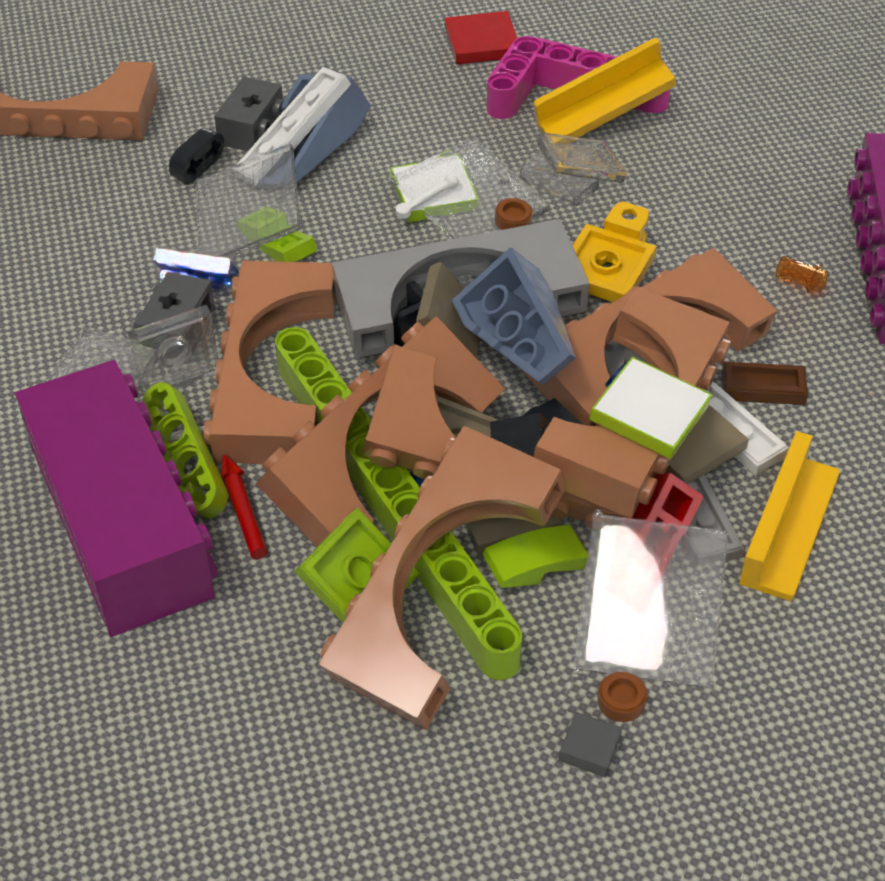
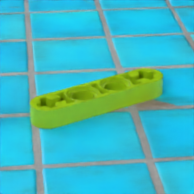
M156 383L146 391L143 397L152 422L150 428L152 432L158 430L166 449V455L163 456L165 462L173 460L181 479V486H178L180 493L188 491L193 500L197 515L204 519H212L224 510L228 500L227 489L183 394L168 383ZM164 405L166 407V410H168L171 413L166 414L162 411ZM179 425H184V432L181 438L171 443L170 438L173 430ZM197 455L198 464L191 473L185 474L184 467L186 462L191 457ZM201 485L209 491L204 495L202 489L197 486Z

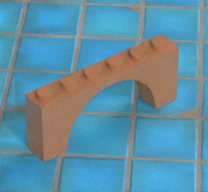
M120 61L115 72L99 86L83 94L61 100L27 101L16 99L0 92V135L143 140L159 91L154 62Z
M715 248L701 255L694 254L690 256L681 266L671 271H662L653 281L640 287L729 321L725 339L731 341V346L737 352L766 336L777 313V310ZM634 287L611 304L604 303L591 315L580 321L577 319L572 320L565 325L576 358L545 385H542L524 372L548 400L555 398L583 425H596L595 422L589 420L591 409L612 383L605 362V347L614 338L620 310Z
M242 261L239 277L234 276L232 279V298L234 303H228L226 319L229 331H223L221 336V352L224 357L223 360L218 359L216 362L215 377L218 389H211L210 392L212 420H205L204 441L206 445H211L214 463H222V456L227 454L235 463L263 464L280 447L286 452L290 451L296 445L291 438L308 421H311L315 426L318 425L316 405L293 403L275 397L258 387L248 377L244 369L254 349L273 333L303 321L334 318L336 295L334 292L332 263Z
M635 286L620 310L613 341L634 351L650 363L651 366L708 391L717 371V366H714V363L723 364L731 345V341L725 339L730 322ZM553 417L540 438L534 453V458L562 471L566 485L565 492L630 519L639 503L645 505L649 503L657 484V479L653 478L655 473L663 475L671 460L605 427L576 424Z
M437 316L424 327L418 321L400 338L405 343L403 347L437 357L434 368V391L436 396L482 413L505 390L500 382ZM393 345L374 362L379 367L378 370L371 375L365 369L347 386L352 393L345 400L338 394L319 412L324 419L317 426L308 421L293 435L291 439L296 445L290 451L286 452L280 447L261 465L267 472L256 485L316 547L357 507L371 522L374 521L360 502L350 481L346 464L345 445L347 432L356 411L364 405L378 400Z
M394 344L361 454L370 457L372 463L385 468H393L395 466L413 470V474L422 479H426L430 475L433 476L442 462L441 456L445 445L451 438H456L445 423L436 401L434 368L437 357ZM568 492L563 493L550 516L558 519L571 517L582 520L588 528L597 531L616 530L626 518Z
M465 425L458 436L451 438L445 445L441 456L442 462L434 475L428 476L423 481L419 489L416 505L410 514H405L398 522L394 533V541L386 554H380L375 560L370 572L371 579L363 592L357 593L350 601L346 610V620L338 633L332 634L326 640L321 651V661L319 662V666L331 679L425 730L428 729L451 688L442 674L429 667L413 652L405 632L403 598L414 566L423 553L440 537L472 521L487 518H514L533 522L544 527L566 490L560 469Z

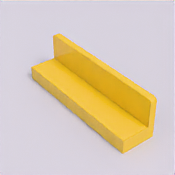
M655 37L533 102L537 126L553 150L676 86V78L661 59L660 41Z
M799 431L795 432L745 556L739 583L740 585L787 601L794 599L840 473L838 468L807 459L813 436Z

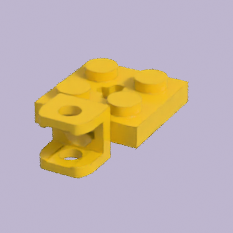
M622 201L617 203L604 220V229L586 223L572 246L588 279L589 295L615 302L622 298L631 288L639 286L656 257L657 248L656 245L646 243L647 233L644 229L649 218L647 208ZM632 214L636 218L629 220L625 219L623 215ZM606 262L612 263L611 267H602L600 265H604Z

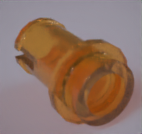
M786 255L780 259L775 273L777 279H783L805 287L806 292L810 294L814 293V291L822 292L829 276V272L823 269L822 264L817 263L813 266Z

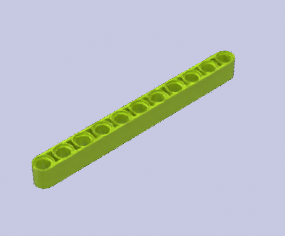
M290 327L276 335L275 349L279 374L299 404L317 406L319 424L324 419L319 412L339 394L345 400L352 392L348 389L343 379L309 332L299 327ZM361 407L354 414L347 432L345 445L347 470L350 479L392 541H394L396 526L405 514H410L416 505L420 487L406 468L400 466L393 468L381 467L372 463L370 457L361 455L371 423L370 417ZM449 531L435 541L420 557L414 566L420 573L417 577L480 670L487 677L494 680L512 678L517 674L521 665L522 631L456 537Z

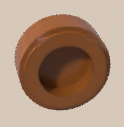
M518 198L504 199L495 208L494 221L500 230L530 225L533 210L524 200Z
M615 672L609 674L599 685L597 698L599 709L607 718L613 721H633L645 709L647 689L642 680L631 673Z

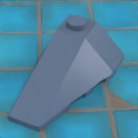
M299 75L283 100L282 111L289 106L315 75ZM347 77L351 83L347 90L263 184L262 189L288 191L357 131L371 108V104L352 77Z
M512 247L506 250L452 299L466 328L542 385H545L576 358L555 296L540 269Z

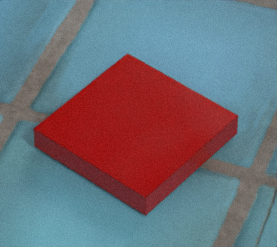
M508 11L444 17V27L456 64L501 60L514 40L518 38Z

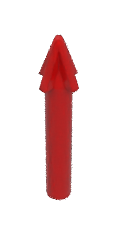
M224 454L222 456L221 478L225 487H227L251 558L255 560L262 559L267 555L268 551L241 477L245 471L227 454Z

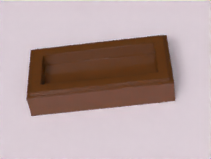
M723 362L721 370L722 389L735 401L806 405L808 390L805 366Z

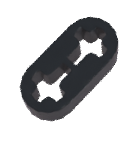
M208 128L198 130L172 154L169 162L170 175L186 183L194 182L220 158L224 149L223 135Z

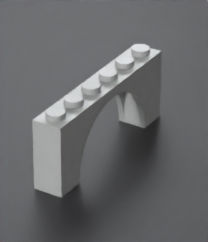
M556 219L333 262L334 292L355 358L383 353L390 346H394L393 324L398 311L407 300L406 284L415 281L421 288L425 287L431 265L442 261L454 277L465 275L479 276L510 247L540 269L555 296L561 316L586 312L589 282L561 220Z

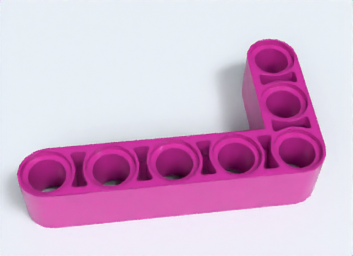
M534 36L519 37L514 40L488 77L487 113L497 119L513 117L535 84L557 89L615 59L617 56ZM670 90L633 109L648 113H661L665 111L669 105Z

